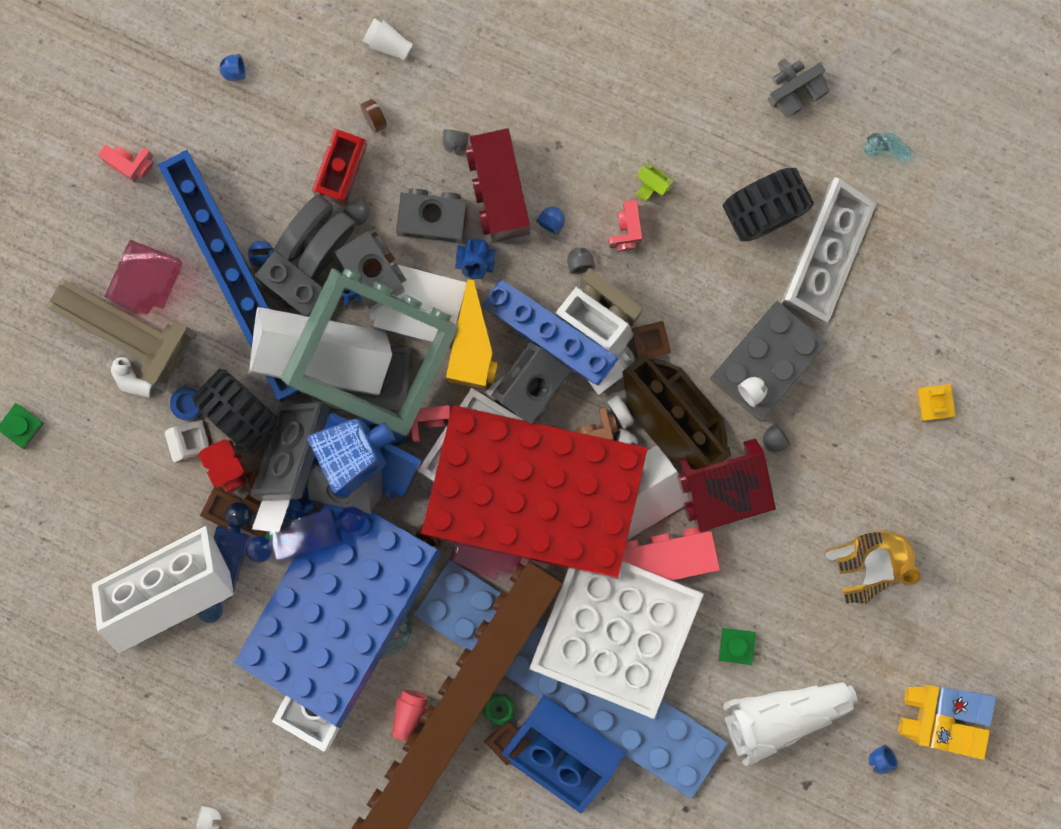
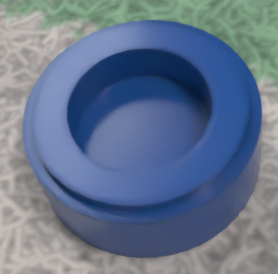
M183 387L173 393L170 399V408L177 418L191 421L201 415L202 412L194 405L192 397L197 393L195 389Z

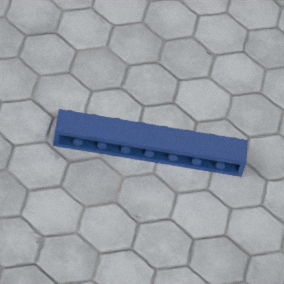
M185 150L158 164V167L252 349L256 310L258 307L270 309L193 156L188 150ZM266 376L277 400L281 403L303 393L288 386L281 378Z

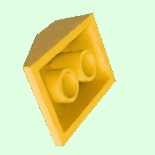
M467 279L457 324L459 328L454 337L446 379L448 383L486 391L488 383H495L498 362H493V354L474 280Z

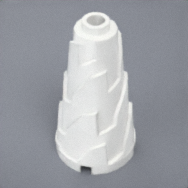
M844 682L820 687L815 685L798 690L778 691L757 697L732 699L725 702L724 711L732 710L733 714L725 717V722L738 757L747 754L748 757L743 759L742 763L745 766L757 764L761 759L777 753V750L794 744L803 736L833 724L832 721L853 712V705H856L858 700L854 688L851 685L846 686Z

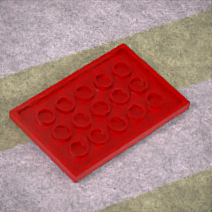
M452 405L421 534L422 536L619 579L648 448L542 424H530L524 420Z

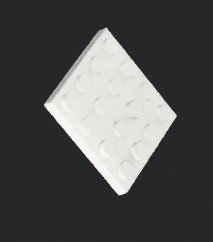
M622 561L619 579L569 569L529 669L654 719L704 594Z

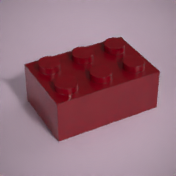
M509 128L470 136L471 146L465 147L470 172H477L478 178L472 179L477 204L482 202L484 204L485 210L479 211L483 235L490 234L492 243L530 235V222Z

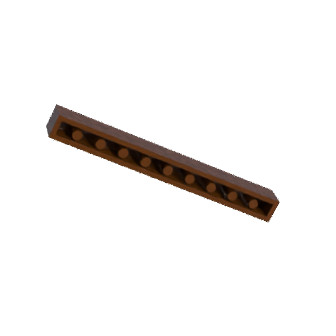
M531 560L528 561L526 566L519 563L509 579L514 582L508 594L501 591L491 607L497 611L490 623L485 619L482 621L474 634L478 642L473 650L465 648L455 664L461 669L454 679L450 676L446 678L438 691L443 696L436 707L432 704L429 705L420 719L425 724L419 735L412 732L402 748L407 752L401 763L394 760L384 776L389 780L383 792L378 788L375 790L367 803L371 811L365 820L359 816L351 829L408 828L561 587L563 580Z

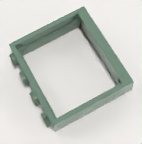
M332 268L281 379L292 388L376 424L386 423L390 430L407 436L459 327L449 321L451 315L433 307L432 311L428 312L420 308L422 302L404 294L402 299L391 295L393 289L382 283L374 281L371 286L362 282L363 276L353 270L345 268L342 273ZM344 288L438 329L399 414L304 374Z

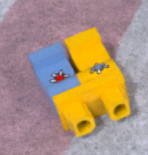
M924 684L923 687L908 686L905 689L904 704L919 707L917 720L901 717L897 734L913 740V743L984 760L990 730L955 723V719L991 726L996 696Z

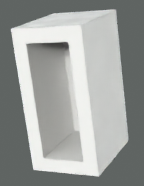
M577 287L574 288L556 312L558 318L616 357L634 336L627 322Z

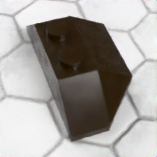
M645 353L622 371L630 414L670 462L680 465V460L686 459L690 468L697 470L724 462L731 456L723 417L682 368L664 360L655 359L652 355Z

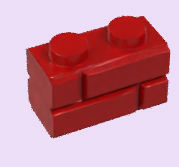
M334 128L330 139L331 146L327 147L312 192L314 195H322L330 202L346 206L368 145L366 139Z
M223 439L200 450L199 458L204 468L209 470L207 474L214 487L233 493L247 486L245 480L248 479L250 471L245 461L241 460L242 455L236 443Z

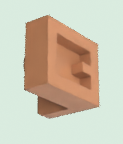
M606 407L600 408L598 411L602 428L596 429L595 424L576 428L578 433L613 440V433H618L614 414L607 415Z

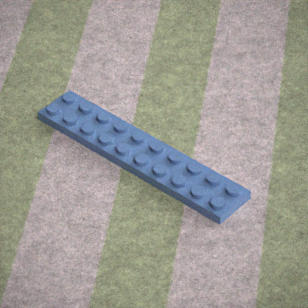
M449 560L414 613V616L462 648H468L472 651L478 642L474 634L482 621L485 619L490 623L497 612L491 607L500 595V592L452 560ZM540 619L505 673V676L539 699L543 695L547 696L624 751L625 756L692 799L726 747L727 742L663 700H661L653 719L529 669L547 625L546 622Z

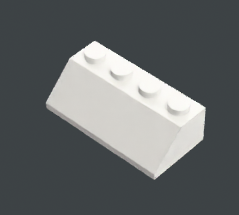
M207 526L92 584L97 631L118 653L234 595L230 571Z

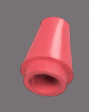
M403 689L401 696H397L393 731L391 734L393 737L407 741L412 732H415L420 719L428 708L426 704L427 696L409 689Z

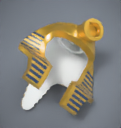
M875 530L858 535L855 541L829 548L825 552L827 559L837 560L840 574L860 571L863 569L864 563L866 565V577L862 585L842 588L845 604H867L878 593L894 583L900 584L903 582L907 585H913L921 579L920 569L915 566L916 555L913 545L903 534L894 531Z

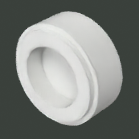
M615 396L607 401L610 410L623 430L634 424L629 410L619 396Z

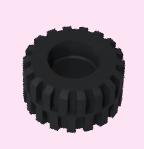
M784 168L737 191L727 198L722 207L739 240L744 242L760 238L801 217L812 208L814 201L797 168Z
M219 368L192 397L194 405L241 449L251 454H254L281 425L278 417L224 369Z

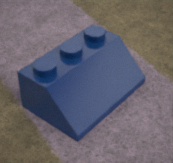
M331 412L324 430L345 423L347 420ZM389 443L380 448L386 465L382 468L383 494L395 500L397 495L405 498L418 474L417 470L423 462Z
M543 695L507 744L502 755L510 760V764L581 814L611 779L625 752ZM523 736L531 742L517 757L509 755L522 743L520 740Z

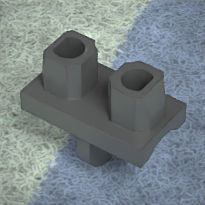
M786 59L778 62L781 72L773 76L772 79L776 85L785 80L788 83L770 93L771 97L767 100L772 108L777 105L785 116L790 118L804 107L795 93L805 88L813 102L828 94L830 90L823 77L826 70L820 62L797 76L796 73L805 69L801 60L792 65Z

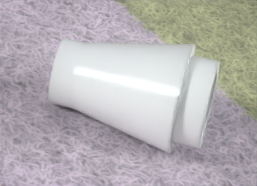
M375 18L362 42L369 45V49L398 57L403 61L413 45L385 20L380 22Z

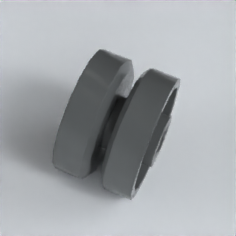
M320 194L315 195L298 212L281 235L275 247V251L288 261L300 257L298 268L312 280L318 277L337 256L335 251L346 244L356 227V222L344 212L330 218L333 212V204Z

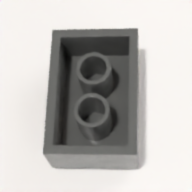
M776 301L709 379L753 417L761 421L828 343L780 302ZM750 377L761 378L767 387L766 397L755 407L749 405L738 390V385Z

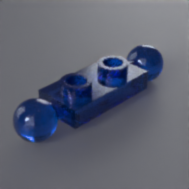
M235 502L228 506L225 512V519L229 524L228 528L216 526L213 536L230 571L233 593L251 537L241 533V528L246 527L252 518L250 508L242 502ZM219 602L197 613V615L205 623H214L221 618L223 606Z
M350 506L343 509L339 517L336 518L334 509L329 508L283 523L279 532L269 531L271 537L269 540L261 536L250 539L246 545V554L251 561L256 563L267 561L272 552H275L278 561L292 558L341 542L340 530L348 533L360 531L365 524V516L359 508Z

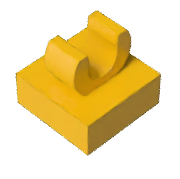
M951 384L917 389L921 422L956 417Z

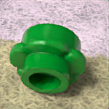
M493 693L483 708L484 717L490 719L491 724L496 726H502L506 721H511L516 712L515 708H513V699L507 694ZM501 706L503 710L501 712H497L496 707Z

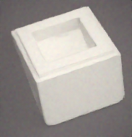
M203 420L174 426L165 431L173 462L199 456L200 450L210 446Z

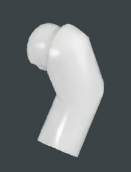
M116 358L111 366V374L118 388L123 392L150 398L153 385L136 377L127 358Z

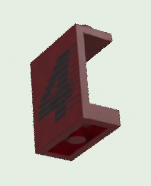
M756 438L743 442L746 455L692 471L686 459L680 460L682 473L677 475L678 483L682 493H687L688 502L683 503L688 521H694L700 532L776 510L765 453Z

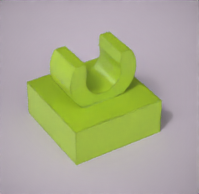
M648 162L636 175L644 183L635 195L644 202H647L655 191L663 196L675 181Z

